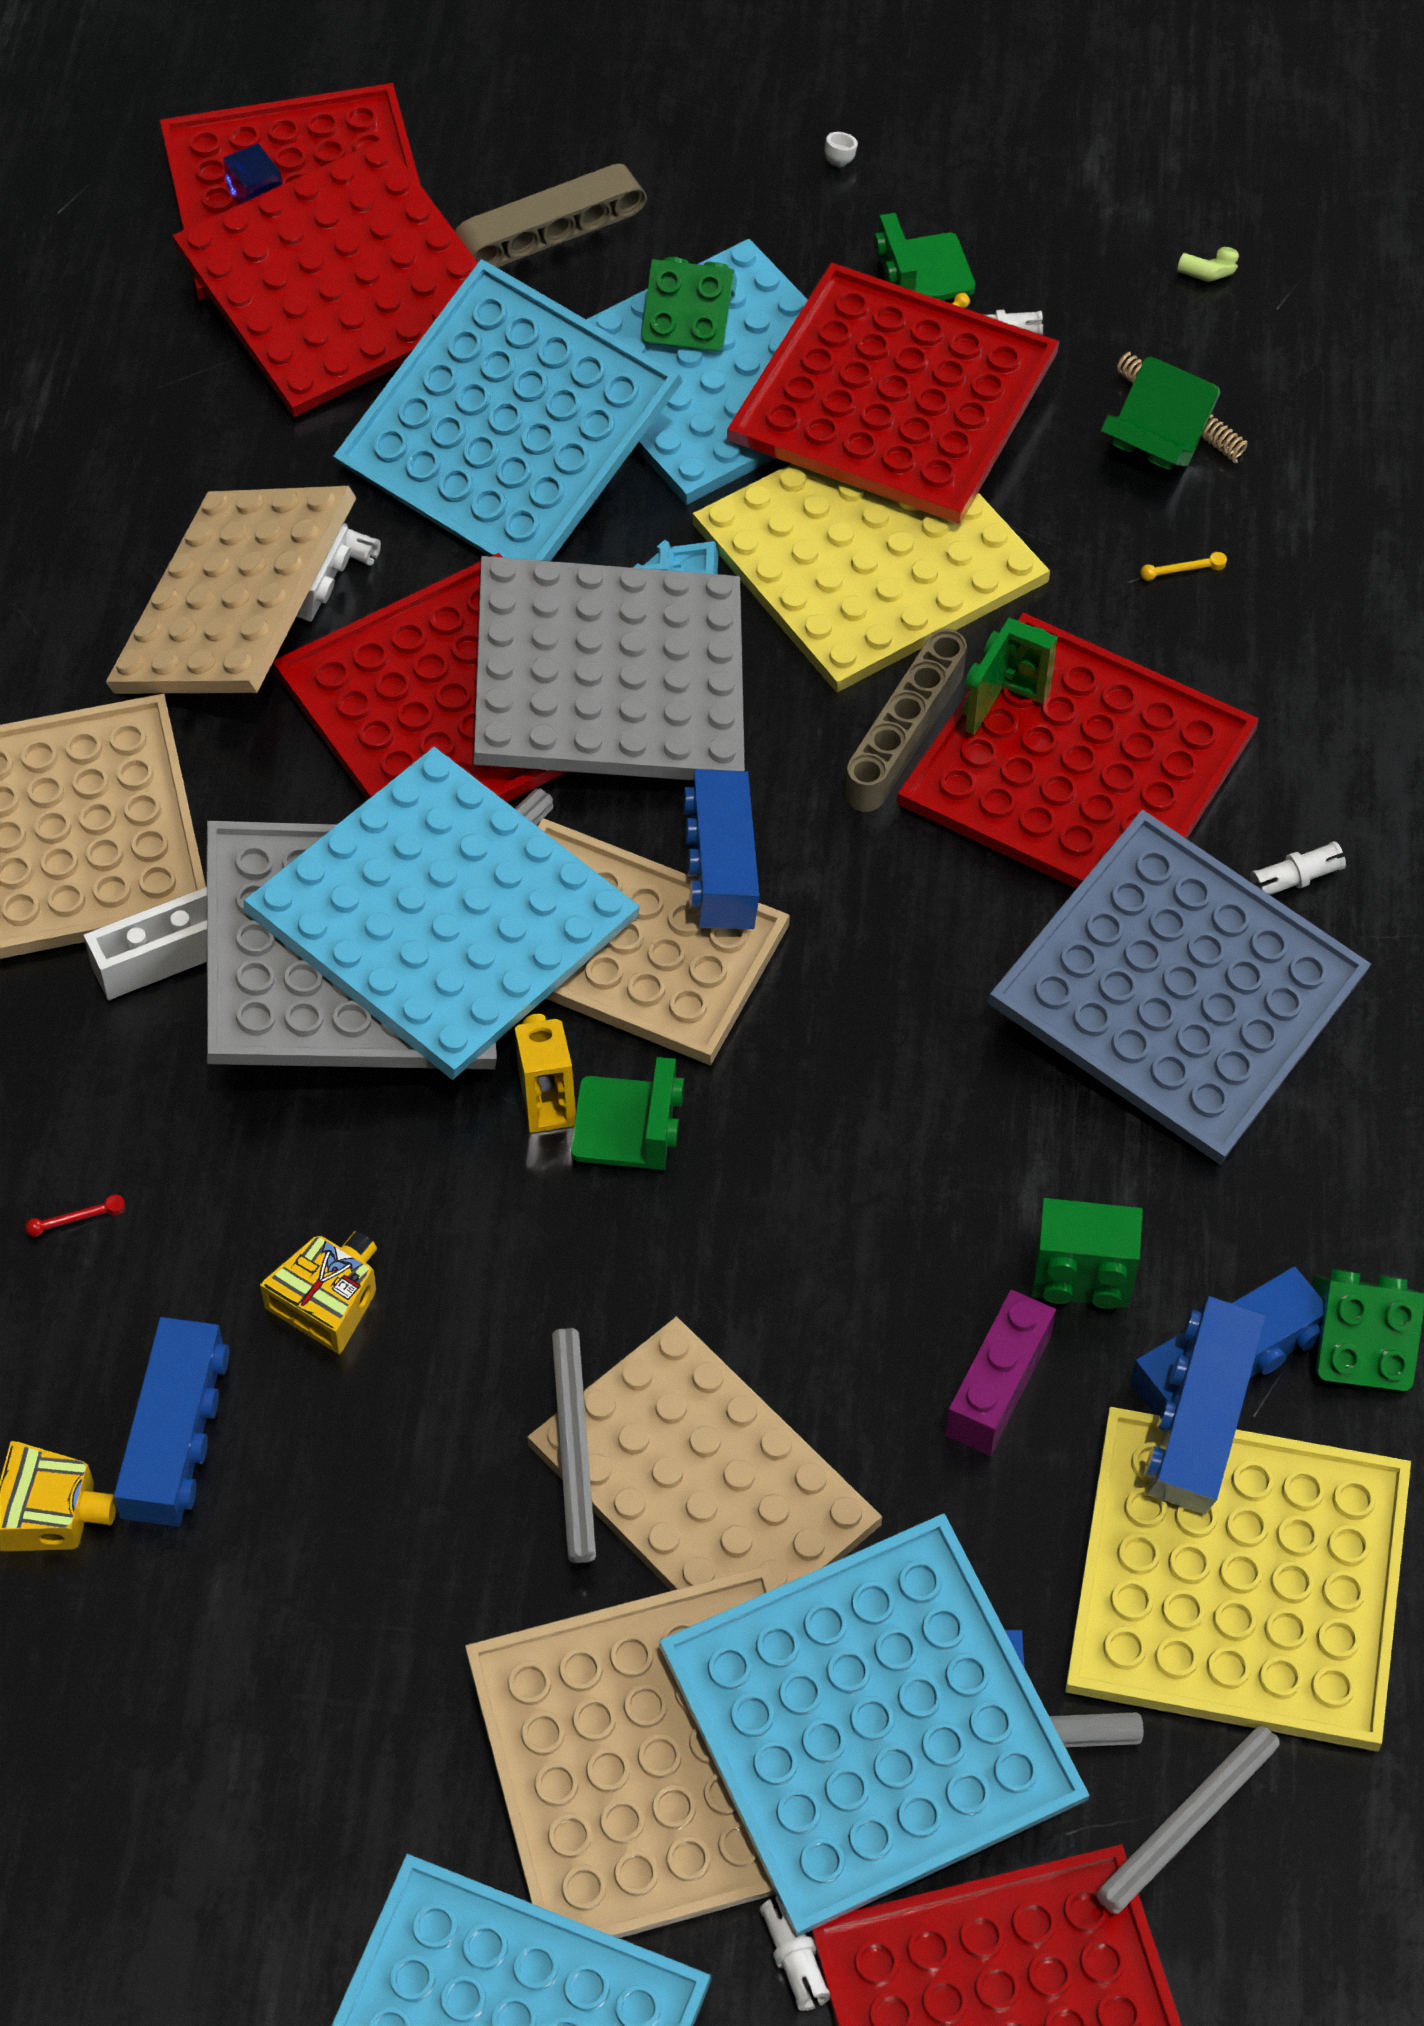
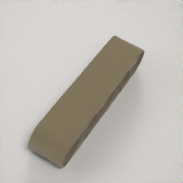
M614 164L469 218L457 227L455 233L477 262L483 259L497 268L637 214L644 207L647 196L625 165Z
M949 629L939 630L928 638L850 759L847 766L845 795L846 801L852 808L862 812H869L878 809L885 802L961 682L964 675L967 644L965 638L957 631Z

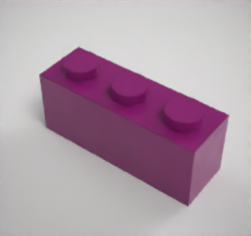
M1012 1289L1010 1290L949 1408L945 1436L989 1456L992 1455L1051 1338L1056 1314L1055 1308Z

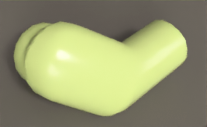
M1229 247L1219 249L1217 251V258L1211 260L1183 253L1177 267V272L1211 282L1232 275L1238 267L1236 262L1239 254L1235 249Z

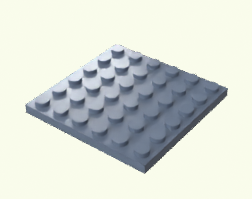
M1142 809L993 989L987 1003L1221 1165L1367 973L1371 963Z

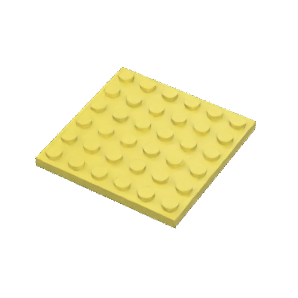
M790 464L693 513L694 527L707 542L715 541L719 556L736 576H740L742 583L836 693L922 649L934 632L945 629L956 631L1049 582L1050 570L979 493H977L961 523L958 524L817 472Z
M1110 1407L1065 1692L1256 1728L1262 1725L1268 1727L1272 1732L1379 1751L1383 1738L1411 1461L1236 1429L1218 1499L1206 1514H1202L1147 1495L1151 1478L1144 1475L1145 1466L1153 1446L1160 1448L1164 1431L1157 1429L1159 1415Z

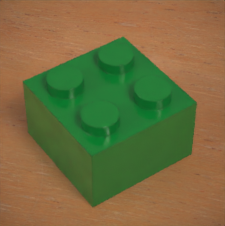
M1044 1198L1035 1246L1032 1297L1044 1298L1046 1301L1055 1304H1064L1070 1301L1092 1303L1103 1309H1114L1119 1306L1129 1307L1140 1261L1143 1208Z

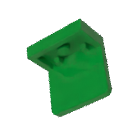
M896 213L880 215L879 233L873 234V245L877 258H880L883 264L885 281L939 300L953 299L959 293H965L970 296L975 292L976 284L956 234L943 233L905 240Z
M665 257L664 260L652 259L642 329L644 341L649 344L715 352L722 350L725 343L730 299L736 293L737 278L734 269L719 262H705L704 265L689 264L687 260L677 257Z
M1148 357L1141 365L1119 417L1108 415L1101 431L1113 436L1110 443L1118 448L1133 453L1135 447L1150 453L1147 460L1160 467L1170 470L1173 464L1188 466L1219 398L1220 389L1217 385L1162 360Z
M1008 617L999 633L996 631L992 632L985 646L983 661L981 664L974 663L966 677L965 688L969 689V694L962 709V715L967 716L966 732L973 735L976 734L1003 688L1044 704L1051 692L1057 636L1046 632L1042 628L1032 627Z
M657 1057L653 1082L597 1076L583 1078L580 1084L571 1144L572 1158L578 1162L665 1170L668 1147L676 1148L678 1139L679 1119L672 1118L673 1107L682 1106L684 1078H676V1059Z
M1331 1269L1330 1278L1313 1276V1289L1322 1299H1325L1315 1368L1316 1375L1325 1381L1400 1391L1409 1390L1413 1386L1424 1313V1293L1408 1289L1407 1279L1378 1275L1377 1284L1359 1282L1361 1273Z

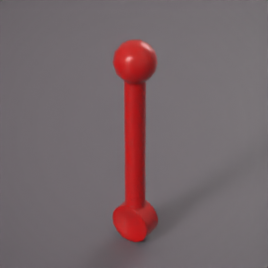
M111 1195L104 1204L42 1221L38 1218H32L27 1221L25 1231L31 1237H38L46 1229L103 1213L118 1216L124 1212L125 1202L120 1195Z

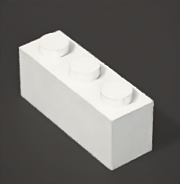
M207 887L84 934L92 969L107 1000L207 962Z

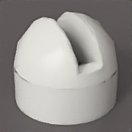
M843 132L829 134L825 144L826 159L831 165L836 167H843L852 162L857 150V140L850 134Z

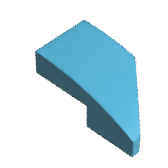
M663 540L657 546L658 553L645 565L638 563L633 567L714 575L718 574L719 552L715 541L673 546L671 548L669 542Z

